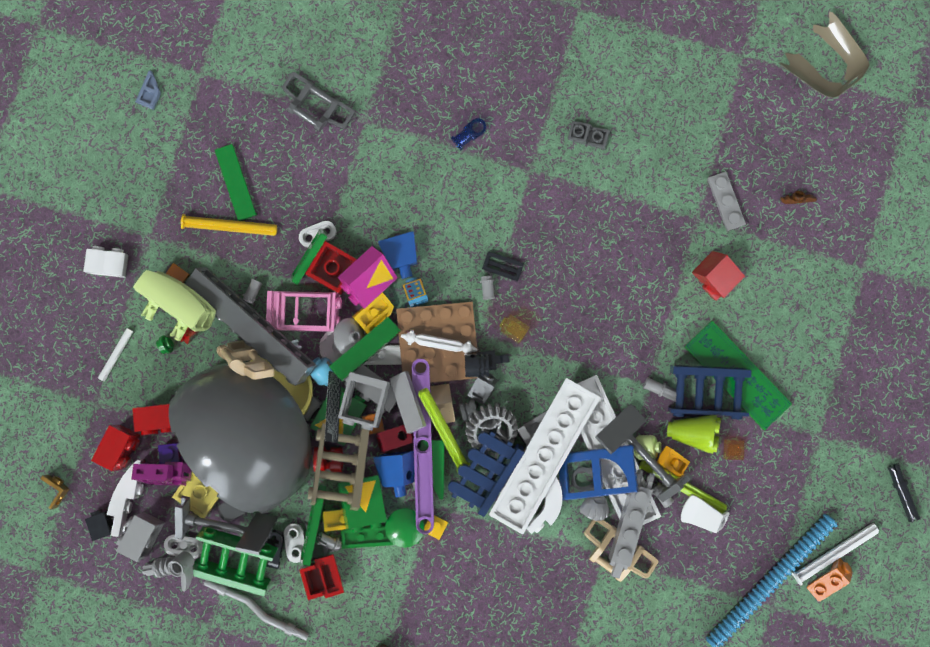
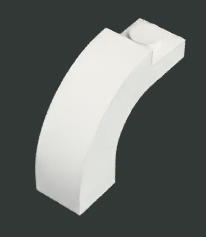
M555 477L544 497V505L541 511L530 521L526 528L531 534L534 531L538 533L545 524L543 522L545 520L552 525L560 513L562 490L557 477Z

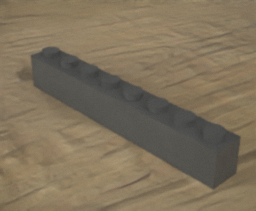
M207 267L195 268L185 285L198 293L216 310L217 319L225 322L233 333L244 339L246 345L253 347L258 352V355L272 364L274 370L281 372L289 383L295 386L304 383L316 367V364Z

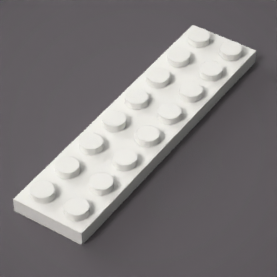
M595 375L577 383L600 397L581 431V436L588 450L604 448L595 436L616 418L599 378ZM625 441L621 446L628 445V442ZM601 459L602 480L605 489L628 487L627 478L620 466L609 459ZM635 460L636 473H637L639 467H638V464H637V462H636V460ZM642 476L639 486L645 487L646 482ZM627 493L608 495L619 520ZM652 495L643 525L661 517Z
M568 378L564 380L527 445L524 455L489 512L491 517L524 534L600 399L599 396Z

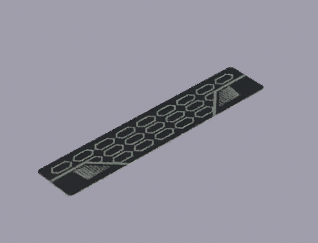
M332 371L328 373L325 441L338 443L341 380Z

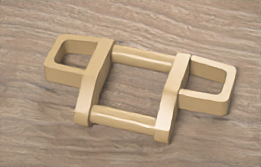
M244 340L229 342L227 346L220 345L217 347V354L228 362V366L241 376H248L254 380L274 376V367L266 360H262L253 347L246 345Z
M591 520L584 531V535L597 547L590 555L589 560L593 563L597 562L611 573L613 566L609 565L610 562L600 555L611 539L615 537L617 528L604 520ZM595 522L608 529L601 542L590 534V530ZM638 545L636 546L631 566H628L627 570H622L620 579H615L622 582L630 571L642 578H649L657 566L658 560L644 550V547ZM641 554L652 562L646 573L634 567Z

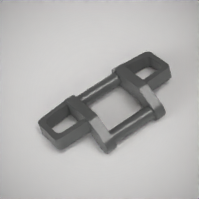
M291 72L282 86L283 91L294 100L289 105L287 112L292 115L296 114L313 125L314 129L318 132L328 123L344 130L355 116V111L352 108L343 104L338 98L334 99L317 88L315 83L306 80L296 72ZM295 78L306 84L298 97L288 90V86ZM310 92L330 104L325 114L319 120L300 109ZM339 106L350 113L343 124L331 119Z

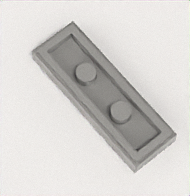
M404 371L390 378L407 433H412L426 427L409 372Z

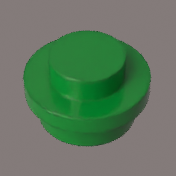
M165 335L159 337V340L156 341L158 350L162 354L172 353L174 343L171 338Z

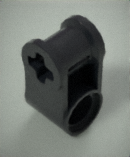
M274 529L266 543L278 547L273 561H268L266 567L279 569L284 534L282 531ZM274 535L276 536V539L279 540L276 544H274L273 540L270 539Z

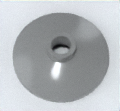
M353 318L342 319L334 330V342L341 354L347 352L365 336L363 329Z

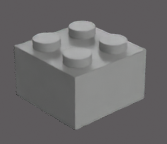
M146 512L136 514L134 517L131 516L126 524L127 530L125 534H122L116 543L118 545L116 552L136 562L147 558L165 522Z

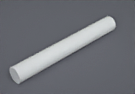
M129 328L125 330L98 379L105 382L134 331Z

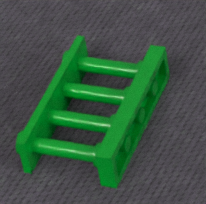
M203 526L196 536V540L203 542L200 559L197 558L194 562L193 576L265 596L271 579L264 577L267 562L273 561L278 547L265 543L259 555L237 551L236 546L241 539L240 536ZM211 544L222 547L219 564L208 561ZM230 550L241 553L238 569L227 567ZM249 555L260 558L257 575L245 572Z

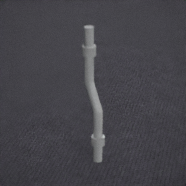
M205 580L204 586L216 590L217 594L227 595L245 603L263 622L285 631L284 633L289 636L294 635L307 641L310 633L296 628V625L290 622L287 624L267 615L251 597L233 590L229 586Z

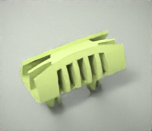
M146 270L133 287L148 300V304L141 313V316H146L145 319L152 321L158 307L177 319L178 322L170 334L171 337L175 336V340L181 341L188 327L193 331H206L213 323L216 310L193 289L168 274L160 271L152 272Z

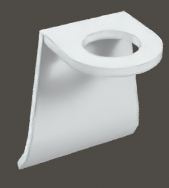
M690 495L681 512L682 522L696 525L714 533L719 532L724 527L729 517L728 511L722 514L695 495Z

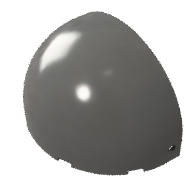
M222 363L196 374L175 391V396L171 399L169 405V422L172 434L176 433L179 441L177 448L195 476L206 488L208 486L212 487L218 493V498L241 511L248 513L259 511L263 514L278 507L299 490L307 477L311 463L310 433L298 404L288 390L274 377L254 380L248 376H241L228 366V363Z

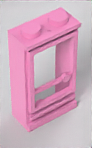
M267 291L266 320L278 331L334 332L336 325L341 321L339 309L342 308V298L336 292ZM286 297H296L294 325H285ZM299 297L328 298L326 326L298 325Z

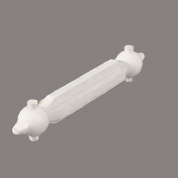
M414 330L401 334V337L408 342V345L416 342L419 345L454 352L463 351L465 354L477 352V348L471 344V341L463 344L460 341L426 334L416 335Z

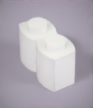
M93 246L92 249L86 250L83 272L125 278L128 255L123 253L124 250L112 248V251H104L105 248Z

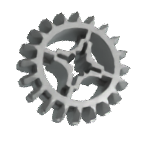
M488 403V408L481 406L480 411L474 409V415H469L465 432L468 442L471 443L473 448L477 447V449H480L483 445L478 441V427L487 433H490L492 430L496 433L495 437L505 443L508 440L514 443L518 425L515 416L506 407L502 406L500 408L497 403L494 407H491V404ZM502 421L506 423L505 431L501 428ZM487 448L485 451L486 454H488L489 451H492L494 455L496 453L490 448Z

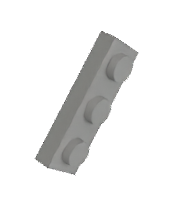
M727 172L707 178L726 231L745 226L746 223Z

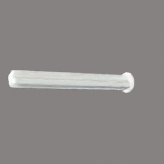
M874 523L868 525L799 571H793L792 575L800 586L803 585V581L878 534V527Z

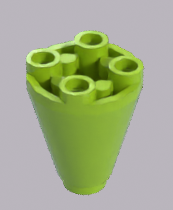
M717 415L678 419L673 422L669 421L667 437H672L673 440L713 454V452H717L719 446V436H716V433L719 434L721 418L717 417Z

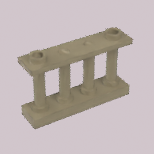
M322 424L321 429H317L316 441H319L314 482L313 487H309L307 498L311 499L310 505H315L316 498L347 502V504H350V510H359L369 430L361 429L360 433L356 434V436L338 434V442L353 443L355 446H358L357 454L349 455L323 451L325 424ZM326 459L349 462L355 465V472L343 474L321 471V461ZM319 478L350 482V485H353L352 492L344 494L318 490Z

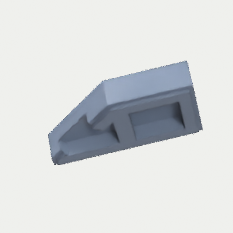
M149 70L135 102L154 110L161 91L153 72Z

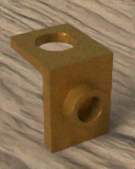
M42 475L41 480L59 491L49 506V509H56L70 488L63 484L64 481L57 476Z

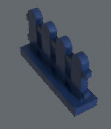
M492 430L490 433L482 431L478 434V441L483 445L480 449H469L468 457L472 460L470 466L467 464L459 465L458 474L462 476L460 482L451 480L448 483V490L452 493L451 497L455 499L457 496L470 502L468 505L471 508L477 506L478 514L483 517L489 511L525 453L523 446L516 443L512 447L513 442L509 440L507 443L495 437L496 433ZM487 448H490L500 455L495 459L484 452ZM479 464L490 471L485 475L474 468ZM469 480L480 487L475 491L465 485L466 481Z

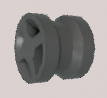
M474 399L468 403H459L463 421H468L469 415H474V409L477 410Z

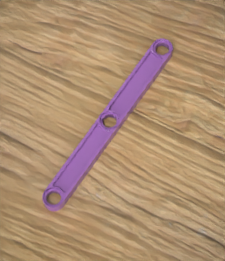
M417 359L412 364V384L426 427L413 432L416 528L420 533L428 534L434 528L431 418L418 393L424 388H428L430 391V367L426 360ZM419 362L426 364V370L423 373H418L415 370V366ZM420 440L428 442L429 446L426 451L418 449L417 444ZM423 519H427L431 523L430 529L426 531L422 530L419 525Z

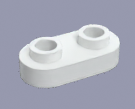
M323 221L312 225L300 232L299 241L304 247L308 248L312 240L308 242L306 237L311 235L314 239L319 229L324 230L326 228L330 229V233L325 241H330L336 235V227L330 221Z
M297 523L288 525L284 530L286 555L294 563L300 562L305 539L304 530ZM291 530L296 531V537L290 535ZM293 550H298L299 556H294Z
M174 534L168 536L164 541L165 551L171 556H177L183 551L189 552L194 559L201 556L203 544L201 541L196 540V538L185 536L183 540L175 539ZM173 545H178L175 549L171 548ZM196 548L197 551L191 552V549Z

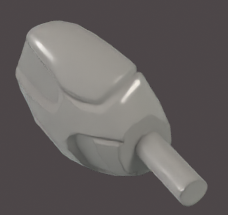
M604 496L586 498L580 507V512L591 520H604L609 516L607 500Z

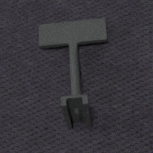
M630 404L595 438L610 454L615 452L625 441L633 445L640 456L662 478L661 481L666 487L658 495V498L664 502L684 488L683 485L693 477L686 472L675 479L633 437V433L647 420Z
M182 496L181 505L175 506V539L183 540L190 529V525L212 527L243 534L236 546V550L259 555L278 521V516L256 512L249 525L244 527L201 518L196 514H191L190 497Z

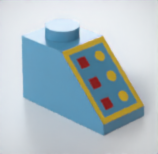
M414 277L405 281L406 284L403 285L410 307H416L429 302L421 278L417 280Z

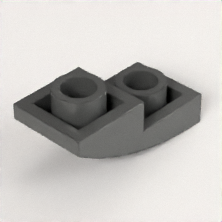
M572 121L568 140L606 150L610 130L591 127V124Z

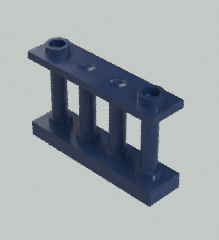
M670 365V373L675 374L677 378L676 405L675 407H668V411L676 417H685V414L731 416V419L742 420L743 416L749 417V412L741 410L742 388L745 378H751L752 370L747 368ZM687 375H695L694 378H696L695 408L683 407L684 385ZM706 376H714L716 380L714 409L703 408L704 379H706ZM726 377H733V380H735L733 410L722 409L723 381L726 380Z

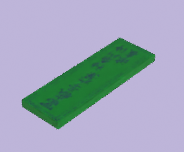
M710 321L684 346L701 366L747 368L752 370L751 378H745V381H743L741 408L749 412V416L762 430L765 431L792 405L713 321ZM726 377V380L723 381V389L734 399L735 380H733V377Z

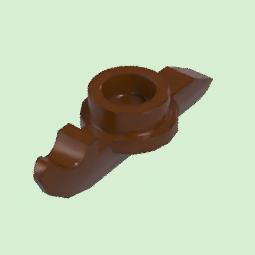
M795 191L792 196L786 195V197L780 198L784 204L817 201L815 196L811 194L805 195L802 191Z

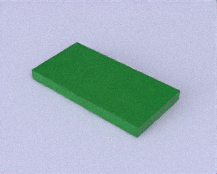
M318 485V490L326 491L327 486ZM316 498L315 505L311 506L300 563L310 566L324 499Z

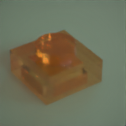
M724 440L723 459L744 460V441Z

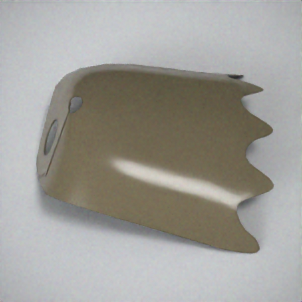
M829 12L830 21L828 27L813 25V31L819 34L843 58L847 64L844 78L847 82L842 85V82L835 83L824 79L799 53H785L790 65L782 62L779 63L817 92L834 98L840 96L864 76L870 64L839 18L833 12ZM858 77V79L855 82L849 85V83L852 80Z

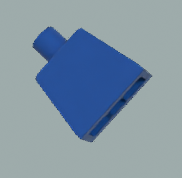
M413 231L378 241L393 271L399 270L402 279L413 277L410 266L417 264Z
M414 451L384 453L373 457L382 486L394 487L395 497L406 496L405 485L415 482Z

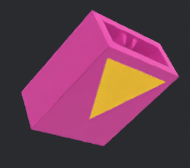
M371 246L338 278L342 282L341 288L347 294H350L348 297L354 305L359 304L365 309L397 279V276L385 256Z

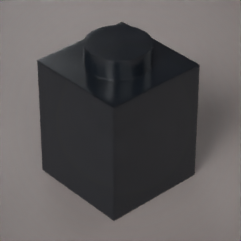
M102 509L90 513L91 517L85 519L92 541L111 535L113 522L111 516L107 515V511L102 512Z

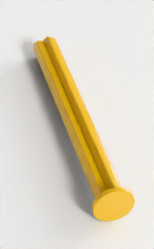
M182 214L181 229L187 227L272 236L277 234V225L191 217L186 216V214Z

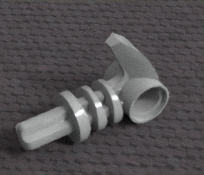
M186 551L181 552L176 557L157 558L153 563L145 564L142 573L146 574V576L155 575L158 578L168 575L181 577L182 591L185 592L192 581L194 558Z

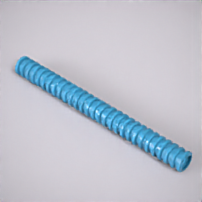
M823 514V518H820L819 522L814 524L815 527H811V531H807V535L802 536V540H798V544L793 546L794 549H790V553H786V557H782V561L777 562V566H773V570L768 572L769 575H765V579H761V583H757L756 588H752V592L748 593V597H744V601H740V605H736V609L734 611L731 610L730 615H726L727 618L722 620L723 623H719V627H715V631L713 633L710 632L709 637H705L706 641L712 647L723 646V642H727V638L729 636L732 637V633H736L737 628H741L740 625L745 623L744 620H748V616L750 614L753 615V611H757L758 606H762L761 603L766 601L765 598H769L770 593H774V589H778V585H782V581L787 580V575L790 576L791 571H795V567H799V563H803V559L808 558V554L812 553V549H816V545H820V541H824V537L829 536V532L833 531V527L836 528L838 526L834 519L827 514Z

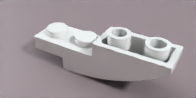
M137 460L134 464H145L146 460ZM133 464L119 481L108 507L107 515L114 516L111 536L120 537L126 532L127 514L132 510L130 499H137L143 493L144 485L139 481L131 480Z

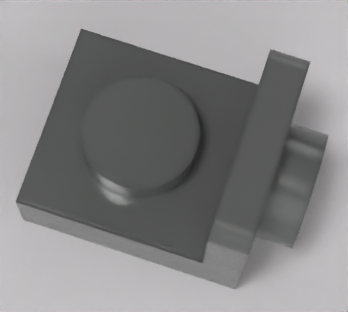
M489 373V377H486V375L481 377L479 375L467 396L484 405L498 380L491 373Z

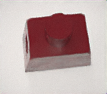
M405 425L377 433L375 436L380 452H385L413 443L414 433H407ZM402 432L404 435V439L400 440L398 438V433Z

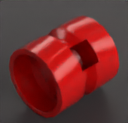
M314 447L313 453L314 472L316 467L318 447ZM323 447V451L343 454L342 447H331L329 450ZM322 459L320 470L326 471L329 469L331 472H342L343 462L334 460L328 462V460Z

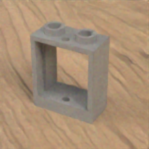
M350 372L338 418L343 419V423L354 426V423L362 424L361 428L373 431V427L379 428L391 382ZM356 382L382 388L374 421L348 415Z

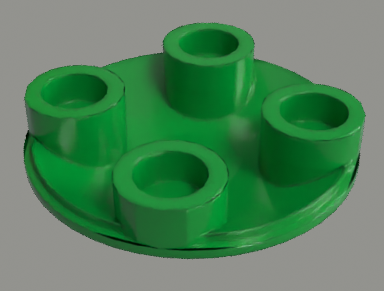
M400 508L388 517L385 531L388 539L394 545L407 548L420 541L423 534L416 528V511ZM421 520L419 525L424 530V522Z

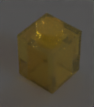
M512 315L509 318L504 317L499 325L502 328L500 333L517 344L521 342L530 328Z

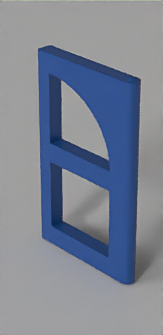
M633 445L620 446L612 454L605 448L569 453L559 470L562 500L638 492ZM601 459H609L620 466L627 478L628 487L603 489ZM591 460L594 491L570 493L567 463Z

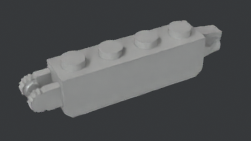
M639 469L636 473L638 492L627 493L609 554V565L613 566L611 576L620 579L622 570H627L628 566H631L653 492L651 488L654 474L650 473L645 487H641L639 485L643 471Z

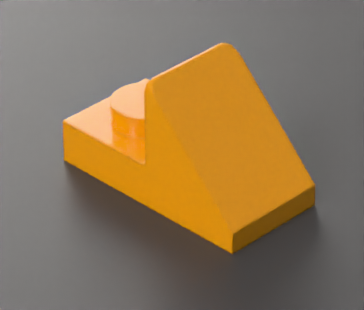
M666 446L661 452L657 463L662 468L680 477L685 472L690 461Z

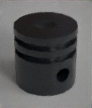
M465 354V377H479V375L481 377H484V375L489 377L488 354H485V356L483 354L481 356L478 354Z

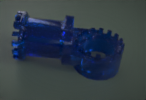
M480 118L473 119L463 127L459 134L451 137L453 143L457 145L460 151L463 150V146L468 142L474 141L486 132V123ZM479 122L483 125V130L477 133L472 127L475 123Z

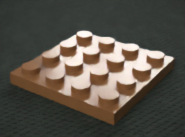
M473 302L396 309L398 328L401 330L399 333L402 372L408 371L411 381L412 364L417 359H424L428 362L430 367V383L477 378L465 377V353L463 351L454 352L419 345L416 342L408 345V342L401 337V334L414 330L416 335L426 334L457 340L463 344L471 341V344L477 348ZM423 362L417 363L415 366L416 372H425L426 364Z

